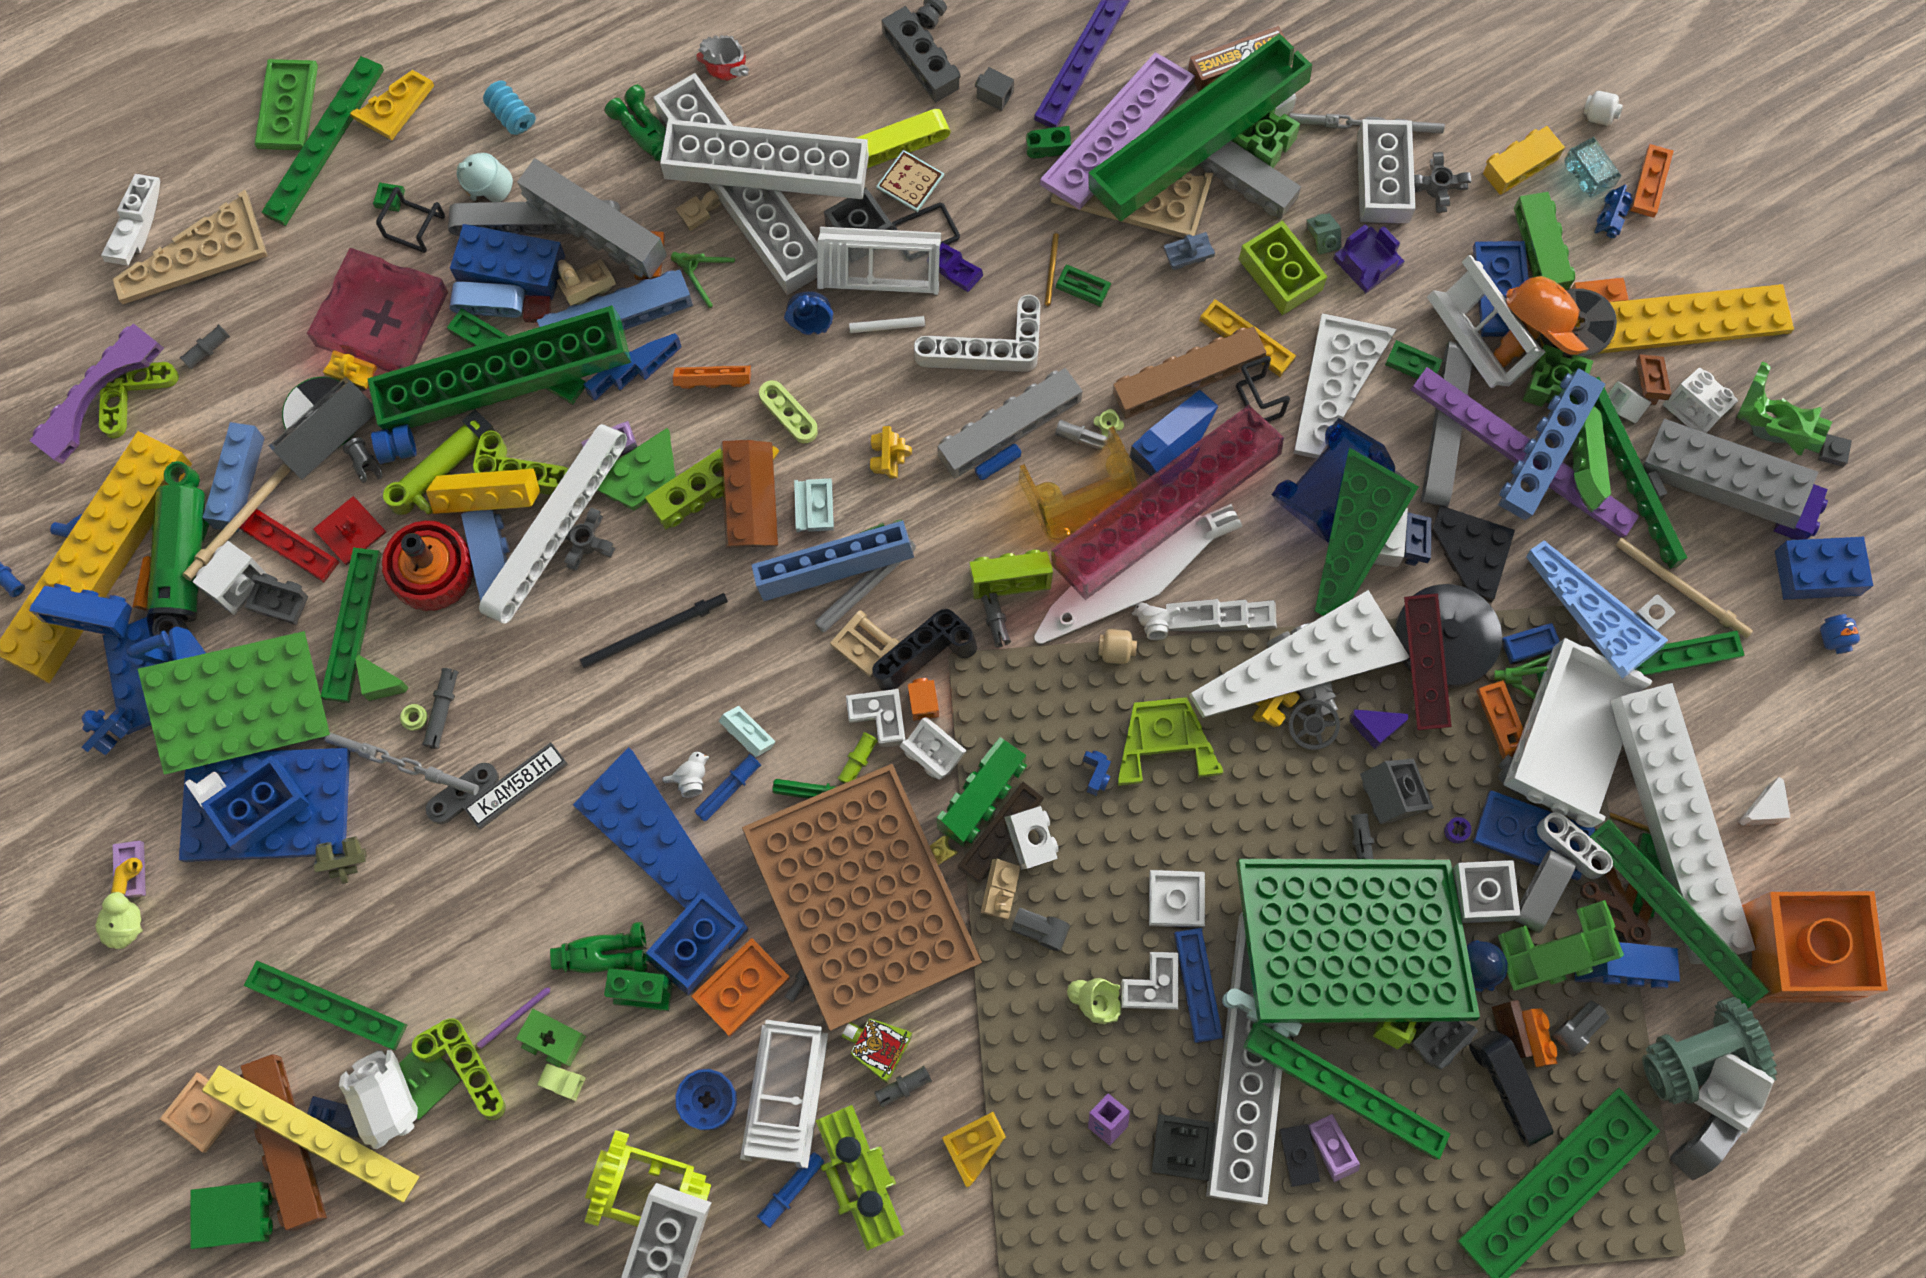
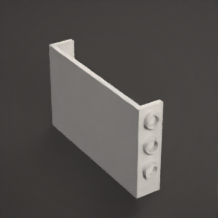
M1564 638L1553 647L1546 666L1548 669L1543 674L1504 785L1525 795L1531 802L1542 803L1550 807L1554 813L1569 816L1583 827L1593 828L1605 820L1606 816L1599 814L1623 744L1610 700L1640 692L1650 686L1652 680L1637 670H1633L1622 679L1605 657L1595 653V650L1590 647L1581 646Z

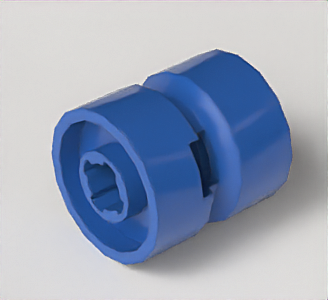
M408 424L393 427L391 433L387 429L371 433L373 449L379 464L393 462L396 456L401 459L417 456L414 436Z

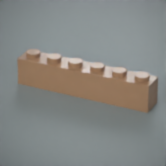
M1254 326L1248 329L1240 328L1229 337L1224 339L1223 337L1216 338L1207 346L1202 348L1194 347L1188 350L1185 355L1169 357L1163 361V364L1155 367L1147 366L1136 375L1131 377L1126 375L1119 378L1113 384V394L1124 418L1127 419L1242 372L1241 368L1244 364L1265 357L1267 352Z

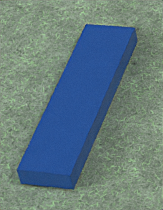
M1202 928L1174 932L1194 1043L1223 1039Z

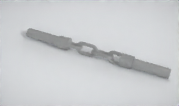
M1289 113V117L1300 124L1325 125V127L1346 129L1352 125H1361L1362 120H1353L1349 115ZM1366 117V118H1365V119H1367V120H1385L1384 118H1381V117ZM1339 118L1348 119L1346 120L1348 125H1340ZM1412 121V131L1444 133L1445 124Z
M333 733L325 736V742L341 748H347L349 751L358 753L360 757L380 764L385 762L395 764L402 772L410 775H418L420 773L425 775V780L444 784L472 795H476L479 791V785L445 774L443 771L432 766L425 769L422 768L421 763L405 757L399 760L389 756L388 751L367 743L361 744ZM378 752L383 753L381 755L382 760L376 758ZM404 762L417 765L414 767L415 771L403 768L405 766Z

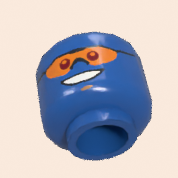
M1846 614L1824 619L1825 623L1820 626L1824 647L1827 650H1836V654L1853 651L1852 646L1860 642L1856 621L1853 618H1847Z

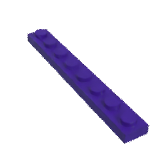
M1130 0L1100 1L1034 115L1035 121L1050 128L1058 127Z

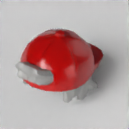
M715 35L713 38L703 39L700 43V48L698 49L700 52L697 54L696 60L705 64L711 76L726 81L741 77V75L748 76L749 68L745 66L746 55H744L743 48L738 43V40H734L733 36L720 35V37Z

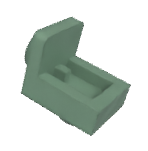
M1330 213L1319 214L1314 218L1306 219L1307 229L1316 240V251L1319 255L1341 249V227Z

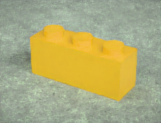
M1548 126L1539 131L1534 129L1521 142L1515 141L1503 153H1495L1486 161L1487 165L1483 175L1495 190L1502 195L1558 161L1565 146Z

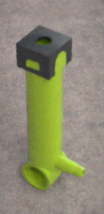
M476 409L462 420L464 424L399 482H393L386 486L383 491V499L392 512L397 515H406L412 511L415 504L428 515L433 512L430 503L423 495L435 477L447 475L477 448L483 433L495 431L493 426ZM404 495L401 501L394 502L396 497Z

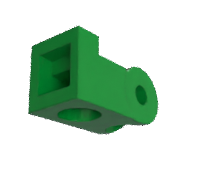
M1070 126L1033 130L1026 134L1027 156L1034 159L1063 155L1072 145Z

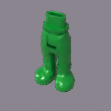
M638 84L633 85L625 93V104L620 98H614L606 104L604 111L609 118L621 121L622 126L629 132L634 141L645 152L653 156L655 161L661 162L666 128L651 113L650 109L644 105L645 90ZM626 105L631 111L635 113L636 117L644 124V128H642L641 125L634 118V116L628 112Z
M633 923L630 927V932L626 935L618 933L616 935L588 936L568 944L562 943L561 947L550 948L551 969H563L564 972L596 973L608 971V968L626 969L628 966L637 972H647L648 961L645 949L634 950L626 954L625 952L610 955L602 954L605 951L646 947L643 923Z

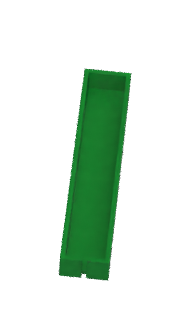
M1280 33L1088 172L1089 190L1120 222L1310 83L1312 64L1298 50L1294 53V47Z

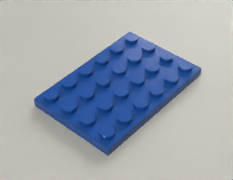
M347 748L261 751L186 769L179 860L182 862L316 857V845L331 842L334 855L343 854L342 840L346 838L350 751ZM272 755L282 763L310 805L240 854L229 847L185 782L190 779L197 784L211 773L216 772L227 786Z

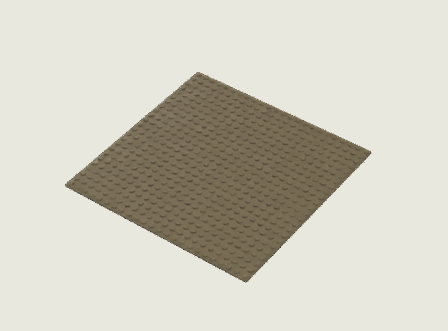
M1564 605L1495 611L1501 625L1502 638L1553 623L1560 641L1566 638L1580 645L1576 620ZM1397 618L1387 619L1393 631L1395 630ZM1298 626L1167 636L1162 640L1136 638L1132 639L1137 641L1136 656H1130L1129 662L1124 665L1104 662L1102 656L1098 655L1099 641L976 651L970 658H960L955 653L949 655L955 741L966 750L963 757L957 763L959 793H963L964 789L962 787L973 771H979L978 765L999 737L1026 754L1025 764L1027 765L1019 779L1014 777L1009 784L1012 788L1005 799L1001 800L999 798L993 806L996 808V811L989 821L983 820L979 825L978 829L981 831L972 844L966 843L964 854L968 853L1022 782L1044 797L1039 806H1041L1042 811L1045 810L1050 820L1048 830L1050 836L1055 838L1058 845V852L1056 853L1058 859L1028 869L1020 868L1008 920L981 913L990 870L979 884L966 875L971 939L982 961L981 964L974 967L986 1115L994 1112L1006 1136L990 1159L999 1278H1430L1484 1273L1456 1241L1607 1096L1619 1087L1653 1122L1660 1132L1517 1270L1676 1257L1685 1254L1686 1249L1660 1101L1647 1079L1642 1063L1643 1055L1647 1054L1645 1049L1648 1048L1650 1043L1640 987H1630L1624 983L1611 985L1599 982H1575V972L1565 975L1567 979L1550 985L1548 980L1515 991L1508 974H1506L1501 984L1497 985L1493 991L1484 989L1481 992H1477L1475 990L1480 1018L1477 1021H1466V1023L1475 1026L1478 1030L1472 1039L1474 1041L1493 1030L1498 1032L1492 1006L1518 1000L1521 1011L1542 1008L1543 1012L1547 1015L1550 1023L1548 1031L1551 1041L1554 1042L1557 1048L1556 1060L1558 1064L1536 1067L1533 1056L1522 1058L1521 1061L1552 1125L1554 1133L1530 1147H1526L1520 1140L1487 1068L1477 1063L1469 1049V1045L1463 1047L1448 1066L1439 1070L1426 1064L1411 1044L1405 1043L1397 1050L1373 1037L1378 1022L1300 1023L1302 1027L1298 1035L1293 1038L1288 1036V1039L1449 1132L1450 1137L1440 1160H1434L1282 1071L1267 1205L1261 1206L1206 1197L1208 1181L1151 1173L1158 1114L1215 1123L1228 1008L1222 1003V998L1231 988L1238 920L1243 912L1236 867L1238 859H1357L1356 847L1352 845L1354 832L1351 816L1368 814L1370 836L1374 838V844H1372L1374 859L1450 860L1452 868L1458 863L1513 860L1518 901L1520 903L1539 866L1473 843L1488 792L1491 790L1552 813L1554 812L1550 807L1542 803L1531 802L1525 795L1512 792L1498 779V774L1501 771L1498 765L1502 762L1503 758L1500 755L1498 743L1476 691L1478 688L1500 682L1495 681V670H1506V668L1522 666L1549 655L1551 652L1510 664L1502 644L1495 664L1482 678L1466 686L1448 688L1451 728L1417 730L1412 672L1403 662L1332 681L1333 693L1336 695V698L1333 700L1338 708L1336 712L1340 720V729L1336 739L1329 746L1317 750L1300 746L1292 738L1289 730V718L1292 711L1297 705L1306 701L1299 691H1296L1300 698L1295 705L1287 708L1283 703H1280L1277 707L1278 710L1286 715L1279 727H1272L1264 721L1256 722L1251 718L1259 707L1255 703L1202 718L1189 696L1190 693L1268 649L1266 643L1287 631L1290 633ZM1548 661L1535 667L1547 666ZM1537 674L1522 676V684L1537 694L1539 688ZM1505 684L1524 729L1534 699L1513 687L1512 684ZM1187 697L1202 726V731L1207 741L1210 742L1214 750L1213 753L1218 763L1223 768V774L1198 778L1194 750L1140 756L1143 782L1141 784L1118 786V777L1133 704L1136 702ZM1309 705L1299 710L1306 715L1315 713V709H1310ZM1356 709L1408 714V720L1392 736L1374 749L1349 722V716ZM1332 713L1323 716L1325 721H1335ZM1297 714L1293 720L1295 734L1304 728V720ZM1335 726L1325 727L1321 733L1323 743L1333 735ZM1308 733L1299 737L1305 743L1319 744L1316 736L1309 735ZM1514 735L1507 737L1510 744L1516 742ZM1086 751L1091 753L1092 751L1101 752L1107 756V760L1111 761L1107 771V775L1111 777L1105 791L1099 789L1097 796L1087 792L1096 767L1083 762ZM1414 759L1434 809L1396 822L1380 824L1373 813V805L1369 795L1363 788V780L1360 773L1385 761ZM1606 794L1599 814L1606 817L1604 822L1594 827L1595 831L1610 819ZM1565 815V817L1576 821L1575 819ZM1455 817H1462L1471 825L1470 836L1459 844L1450 842L1444 834L1446 824ZM1453 824L1455 828L1452 830V833L1455 836L1459 833V837H1462L1463 827L1461 825L1457 827V824ZM1030 830L1028 833L1030 843L1035 845L1039 840L1038 833L1035 830ZM1011 842L998 859L1019 865L1013 843ZM1614 867L1616 874L1621 882L1620 872ZM1150 870L1205 872V927L1202 928L1223 1039L1194 1043L1179 959L1178 1010L1121 1008V1015L1117 1022L1103 1025L1091 1022V1019L1086 1017L1081 1011L1079 1005L1072 1003L1067 996L1068 985L1077 980L1088 982L1094 978H1102L1113 984L1120 985V994L1122 979L1150 980V952L1177 953L1174 932L1197 929L1191 927L1149 926ZM1582 874L1579 880L1570 878L1543 930L1537 933L1527 927L1533 945H1541L1583 931L1576 910L1597 903V901L1583 898L1580 894V888L1587 882H1594L1598 885L1599 890L1613 896L1605 876L1590 879ZM1586 886V893L1593 895V889L1590 886ZM1608 907L1612 917L1624 921L1621 912ZM1019 908L1046 918L1048 916L1055 917L1070 924L1061 952L1043 947L1038 944V941L1011 931ZM1514 920L1462 923L1466 945L1478 940L1479 942L1492 943L1502 952L1503 949L1498 935L1524 926ZM1614 930L1618 941L1626 943L1623 934ZM1593 1000L1606 1010L1610 1018L1589 1038L1591 1041L1576 1056L1572 1057L1552 1035L1563 1023L1569 1019L1571 1020L1586 1003ZM1416 1022L1414 1026L1416 1031L1424 1022ZM1107 1094L1111 1095L1130 1111L1128 1127L1110 1146L1088 1128L1089 1113ZM1333 1114L1360 1163L1359 1170L1334 1182L1311 1136L1320 1182L1291 1187L1279 1129L1305 1124L1310 1125Z

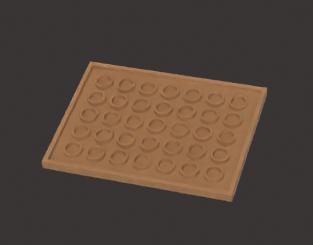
M893 764L742 827V831L829 1032L982 963Z

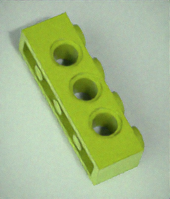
M720 448L645 497L648 507L665 530L669 527L678 526L684 520V517L692 512H699L713 498L718 499L723 496L722 476L718 477L715 475L716 472L721 470ZM698 484L706 485L703 490H694V487ZM677 498L684 499L683 503L679 505L672 504Z

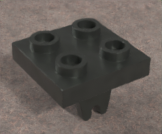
M1158 1114L1151 1173L1209 1181L1215 1123Z

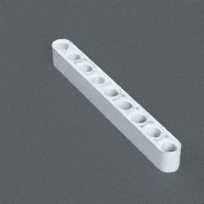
M603 424L595 429L483 596L479 605L480 613L503 624L508 623L512 619L624 450L627 442L625 433Z

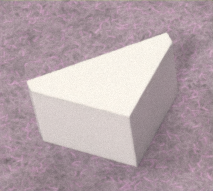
M1778 777L1767 785L1740 819L1739 823L1742 826L1779 824L1790 818L1784 780Z

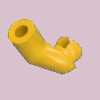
M129 858L116 867L111 893L120 892L124 895L126 894L128 881L139 874L143 868L140 859Z

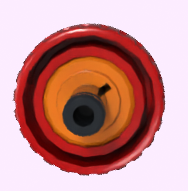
M425 520L406 525L393 535L383 551L381 565L385 582L393 594L411 608L422 611H436L449 607L466 593L472 583L474 570L468 545L457 531L438 521Z

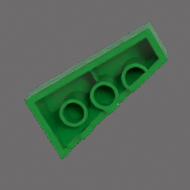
M999 737L978 765L979 771H973L966 779L962 787L964 789L963 793L956 792L949 801L950 804L946 809L948 812L946 813L942 810L936 817L937 829L962 847L967 842L972 844L981 831L978 829L979 825L983 820L988 822L996 811V808L993 806L999 798L1004 800L1012 787L1009 784L1013 778L1019 779L1026 770V754Z

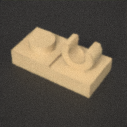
M992 859L981 913L1003 920L1009 919L1021 866L1000 859Z

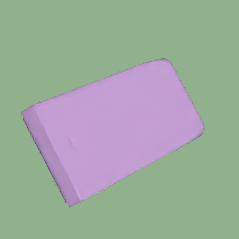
M1333 1114L1308 1125L1312 1139L1334 1182L1359 1170L1360 1163Z

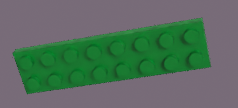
M1620 1087L1616 1088L1456 1242L1489 1278H1509L1643 1149L1660 1130Z

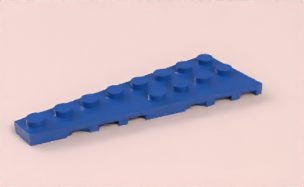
M628 747L582 794L573 806L685 909L703 891L740 922L743 928L729 945L728 949L731 950L749 930L642 764Z

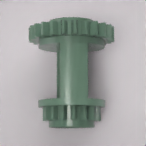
M1733 996L1717 1002L1713 1019L1714 1028L1676 1042L1670 1035L1664 1034L1657 1037L1655 1044L1649 1045L1645 1049L1647 1054L1642 1057L1643 1068L1651 1087L1661 1100H1668L1673 1105L1680 1102H1685L1686 1104L1697 1102L1699 1099L1698 1087L1704 1085L1710 1077L1715 1060L1728 1054L1738 1056L1752 1067L1765 1072L1774 1081L1777 1080L1775 1077L1777 1071L1774 1068L1777 1064L1772 1059L1774 1053L1771 1051L1770 1042L1765 1031L1759 1024V1021L1753 1017V1012L1748 1011L1746 1004H1742L1739 998L1736 999Z

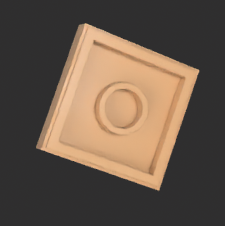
M196 1072L161 1116L160 1120L201 1152L206 1153L236 1115L237 1111L203 1093L202 1090L209 1080L201 1073Z

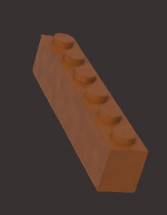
M271 1054L240 1066L242 1070L241 1078L296 1108L281 1056ZM256 1122L257 1128L254 1129L257 1142L260 1145L262 1144L265 1155L262 1156V1163L265 1170L270 1172L272 1183L269 1184L272 1197L278 1201L280 1210L277 1211V1217L280 1225L285 1227V1230L295 1231L327 1219L308 1150Z

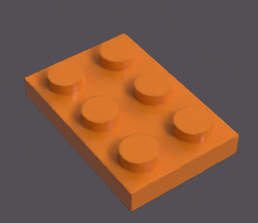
M751 938L691 997L731 1037L790 977Z

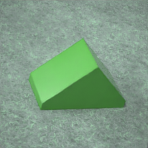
M360 655L356 657L361 693L368 701L405 693L408 690V686L399 678Z

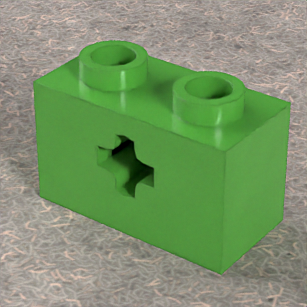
M532 1008L516 1039L523 1042L522 1049L534 1055L540 1051L548 1055L545 1061L560 1068L562 1063L571 1066L586 1036ZM546 1036L553 1037L556 1041L554 1044L544 1041Z

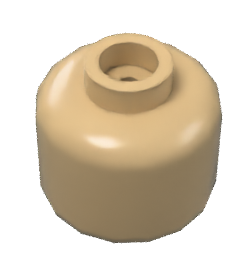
M1107 629L1104 635L1100 634L1098 655L1102 656L1104 662L1124 665L1129 662L1130 656H1136L1137 641L1132 640L1130 631Z

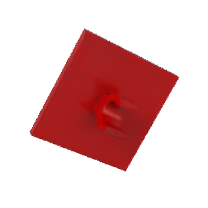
M354 496L313 528L345 565L350 563L353 547L367 549L386 533V530Z

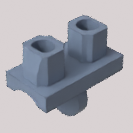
M1207 232L1195 236L1189 234L1182 240L1164 245V251L1172 270H1177L1196 262L1206 261V259L1215 256V251L1209 242Z

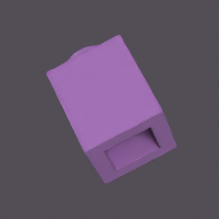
M1107 1094L1089 1113L1088 1128L1110 1146L1128 1127L1130 1111L1111 1095Z

